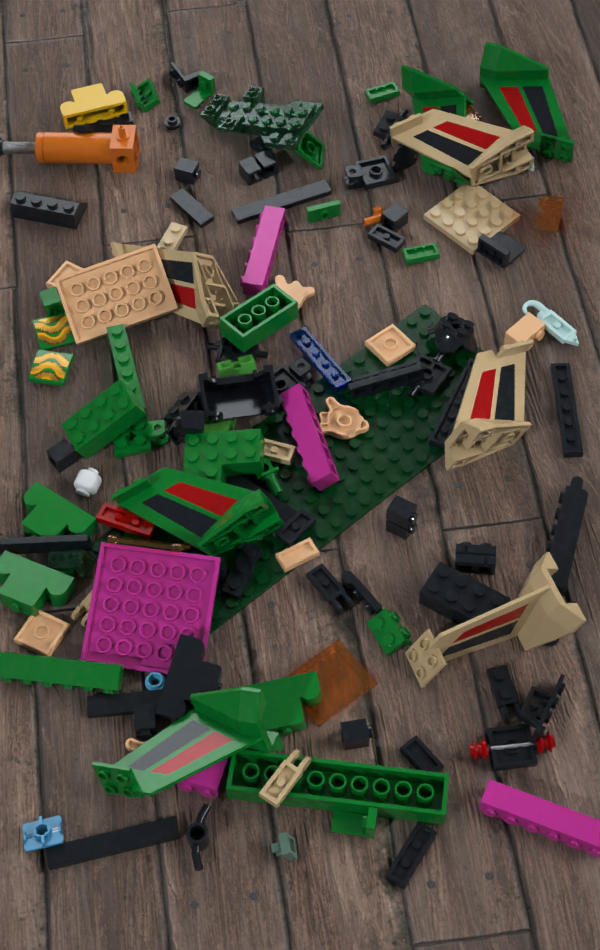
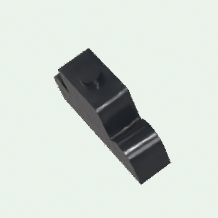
M180 634L155 712L157 718L175 722L188 713L186 704L193 706L190 699L191 694L222 690L223 684L220 683L223 675L222 667L203 661L206 656V650L202 640Z

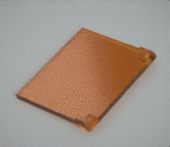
M108 536V543L116 544V542L172 549L173 552L190 549L188 544L125 536Z

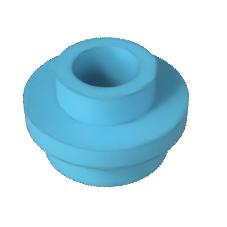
M152 672L145 679L146 688L149 691L163 690L166 679L163 674ZM154 681L159 682L157 685H152Z

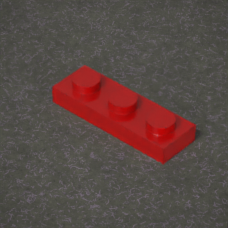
M105 502L96 516V520L99 523L149 540L157 527L129 510Z

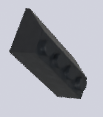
M15 191L10 201L12 215L15 218L76 230L88 206V203L28 191Z

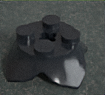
M449 312L447 316L440 318L438 322L426 329L428 333L436 335L435 344L441 354L454 352L460 346H463L465 351L476 354L477 342L473 328L474 323L458 317L455 313Z

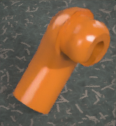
M381 206L374 207L373 215L363 219L365 227L377 224L382 220V213L384 211H382Z

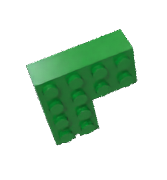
M261 428L185 434L183 472L226 483V476L263 473L265 440Z

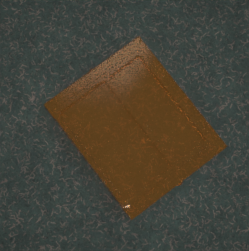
M339 639L286 676L317 671L322 700L314 707L303 704V710L318 727L377 685L375 679Z

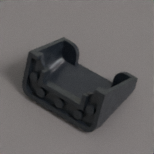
M272 364L263 365L262 371L257 373V370H253L252 374L216 378V375H212V378H209L207 373H200L197 376L196 386L202 411H204V419L210 424L219 423L221 420L258 415L273 416L280 409Z

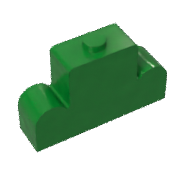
M37 481L24 495L23 499L29 515L22 521L25 534L29 537L88 534L91 537L99 529L95 517Z
M6 550L0 557L1 604L9 607L14 612H21L28 616L36 617L38 611L41 610L48 599L54 606H63L76 591L75 578Z
M317 671L242 686L262 689L267 706L261 719L266 731L278 732L281 737L289 736L292 732L305 730L307 726L303 704L314 707L322 700Z

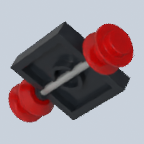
M528 724L487 728L486 733L489 745L484 739H481L480 744H476L472 740V744L468 745L470 758H474L475 762L478 757L482 756L486 760L489 754H491L494 771L537 766L535 748L540 754L543 753V749H548L551 753L552 748L556 747L554 735H550L549 731L541 739L536 738L534 744L530 743L532 738L530 726Z

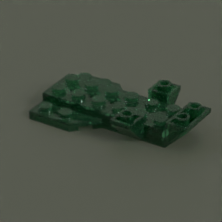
M253 86L249 87L242 96L244 102L231 101L228 95H215L200 116L219 132L258 135L263 140L266 148L294 151L323 111L324 105L320 102L294 100L285 105L264 104V88Z

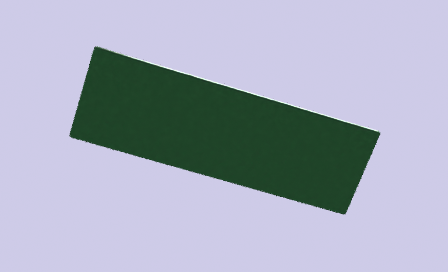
M428 305L421 306L395 325L416 345V350L390 367L414 361L419 353L433 358L438 354L439 350L435 344L436 335L428 333L426 329L438 322L442 317ZM460 346L454 352L445 353L446 356L441 362L452 368V371L433 398L422 392H417L414 398L410 399L407 393L411 387L404 385L353 400L348 386V379L390 368L367 347H364L307 388L319 423H321L319 414L329 411L325 405V400L328 397H333L339 404L348 405L359 410L361 417L369 423V430L354 438L344 440L324 435L340 480L322 491L309 484L307 480L309 475L302 465L303 458L298 453L297 448L290 465L270 461L273 468L279 467L276 478L283 489L281 494L274 497L297 512L302 508L316 518V524L295 544L310 537L317 549H322L445 454V450L429 445V440L468 359L475 360L477 353L484 351L477 346L476 354L465 351L463 346ZM283 407L275 415L268 416L252 428H261L265 439L298 446L297 441L291 434L293 430L286 420L288 415ZM264 464V472H266L269 468ZM255 474L241 475L271 494L267 483H259ZM158 526L150 540L113 528L93 542V551H87L96 562H98L101 542L182 553L193 552L208 556L201 550L184 544L183 540ZM277 531L250 542V544L262 547L263 553L241 600L223 595L221 590L242 546L215 556L221 558V564L225 563L227 565L226 577L219 579L220 589L216 592L210 634L297 568L295 567L284 572L275 558V554L289 548L275 537Z

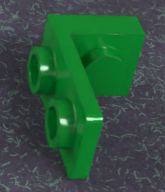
M204 71L198 74L199 87L184 99V104L193 109H197L216 92L215 77Z
M56 287L39 292L47 316L65 313Z
M369 807L368 815L335 810L331 832L374 839L378 808Z

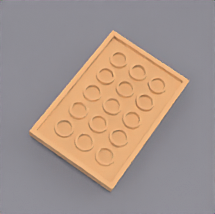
M156 244L54 279L77 346L107 336L106 327L124 324L125 329L179 310Z

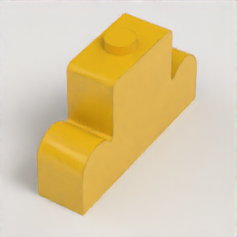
M102 83L71 90L73 102H64L60 106L66 129L73 128L74 125L91 124L98 120L120 117L119 115L128 113L127 101L123 92L114 90L106 94Z

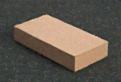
M310 537L275 554V558L284 572L320 556L319 550Z

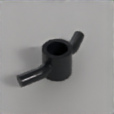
M205 803L197 815L196 822L190 824L186 831L187 841L192 849L191 856L195 871L203 869L200 851L206 849L210 842L208 829L204 825V821L211 806ZM195 834H203V838L200 840L192 839Z

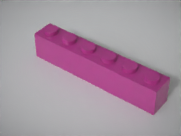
M265 205L264 211L260 212V224L256 225V237L252 239L253 248L248 252L249 261L245 263V275L241 276L240 280L243 294L255 296L267 287L286 220L285 208Z
M298 383L280 394L282 398L281 405L287 412L286 420L292 427L293 431H291V434L297 441V451L303 458L302 465L304 469L308 472L307 480L312 487L315 486L322 491L339 481L340 478L309 393Z
M489 779L479 808L485 815L489 817L496 816L503 819L507 824H517L524 827L528 832H538L546 835L549 840H559L567 843L570 848L588 851L590 855L600 858V820Z

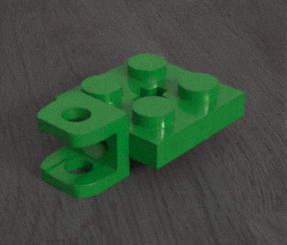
M149 417L138 420L113 439L115 458L153 452L152 445L153 447L168 444L170 438L166 433L168 429L165 426V421H150ZM135 435L134 440L130 441L129 437Z

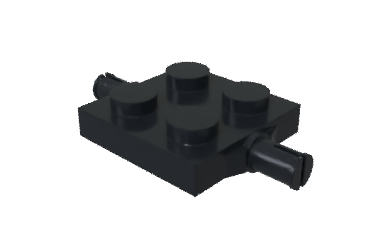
M403 108L400 114L389 110L385 111L373 131V136L383 140L380 145L381 149L386 150L388 145L391 144L389 127L396 122L407 119L406 115L409 113L407 109Z
M224 336L218 344L210 342L207 344V350L217 351L216 363L231 360V363L236 362L238 357L252 354L254 360L257 357L264 359L268 357V351L258 350L259 343L244 353Z
M438 352L435 358L419 353L415 360H420L425 380L408 384L411 387L407 393L410 399H413L417 392H422L432 398L452 371V368L441 362L446 356L445 353L441 354Z

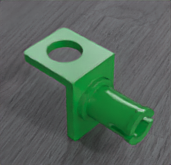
M265 457L264 464L268 466L269 470L255 475L259 483L266 482L271 495L276 496L283 492L276 478L279 467L273 468L270 459Z

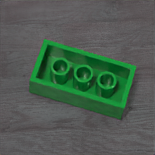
M272 284L219 318L220 334L244 353L298 318V302L277 285Z
M119 379L61 425L76 452L88 459L144 417L146 413L132 389Z

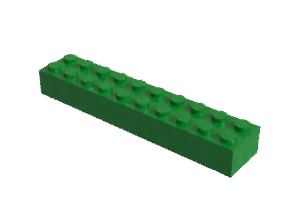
M242 750L232 755L226 785L227 799L270 804L259 797V792L284 759H287L290 755L253 750ZM299 756L293 765L298 767L305 757ZM310 757L311 763L280 804L283 806L332 812L337 810L367 815L369 807L378 808L377 817L444 825L449 774Z

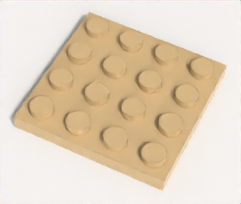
M463 184L427 211L423 219L474 255L477 253L478 239L482 234L491 238L499 231H506L520 220V214L481 186Z

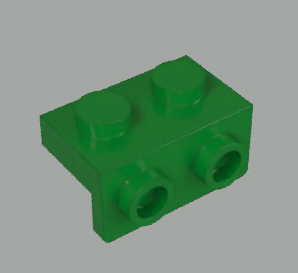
M150 78L138 86L133 82L129 83L131 87L130 93L135 98L134 103L138 109L141 108L146 113L161 103L154 83Z
M384 608L366 624L385 654L391 656L403 645L410 646L413 642L410 639L411 634L408 629L402 627L399 622L401 621L400 616L395 611Z

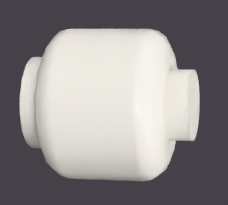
M90 467L80 470L74 481L75 491L84 497L95 495L102 483V479L98 475L99 472Z

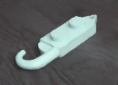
M529 300L523 304L522 310L525 315L528 313L527 307L529 306L539 310L537 318L545 323V330L562 344L567 343L578 346L577 330L554 311L549 310L536 300Z

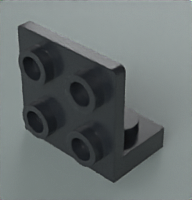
M499 231L491 238L482 234L478 239L477 252L505 269L525 251L526 247Z

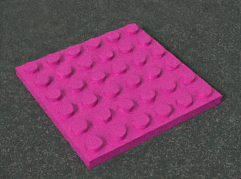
M101 542L80 660L123 664L126 670L148 673L158 672L167 675L180 634L202 640L207 653L221 558Z

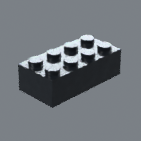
M439 562L419 594V604L457 624L464 623L511 601V598L442 562Z

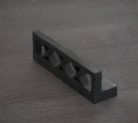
M417 359L348 379V386L352 398L355 400L422 381L425 378L420 360Z

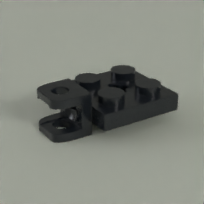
M384 155L356 161L354 165L347 166L345 168L347 176L344 178V183L347 189L350 190L362 188L363 185L365 189H371L397 183L398 177L387 156Z
M303 358L291 363L289 368L282 364L273 370L280 408H282L281 393L298 383L307 390L306 384L312 380V374L310 373L311 365ZM278 385H285L284 388L278 389Z

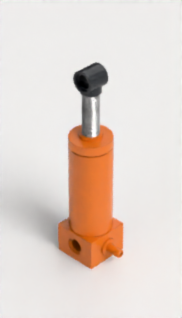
M113 125L112 133L38 132L35 142H10L0 138V156L5 154H35L39 164L112 165L115 173H137L140 145L136 125Z

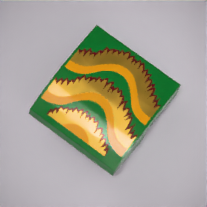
M66 313L32 320L40 350L49 351L76 344Z
M38 350L29 373L28 382L64 387L69 377V369L74 361V354Z

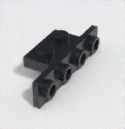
M198 391L196 393L183 392L180 394L178 400L169 408L168 413L163 418L167 424H172L166 433L175 445L180 443H177V436L173 435L174 424H176V417L180 416L181 410L202 411Z
M561 674L552 695L532 685L516 718L536 728L530 740L532 744H534L536 738H542L546 729L542 725L543 723L548 724L553 714L549 710L550 708L554 710L559 701L556 695L561 696L566 684L562 683L565 677L563 674Z

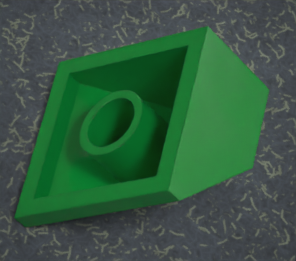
M302 126L289 134L286 148L317 169H322L325 144Z

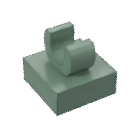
M287 832L278 834L279 842L271 844L272 853H276L277 857L283 856L288 861L297 860L295 838Z

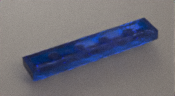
M305 326L290 333V339L336 393L349 387L348 384L352 383V379Z

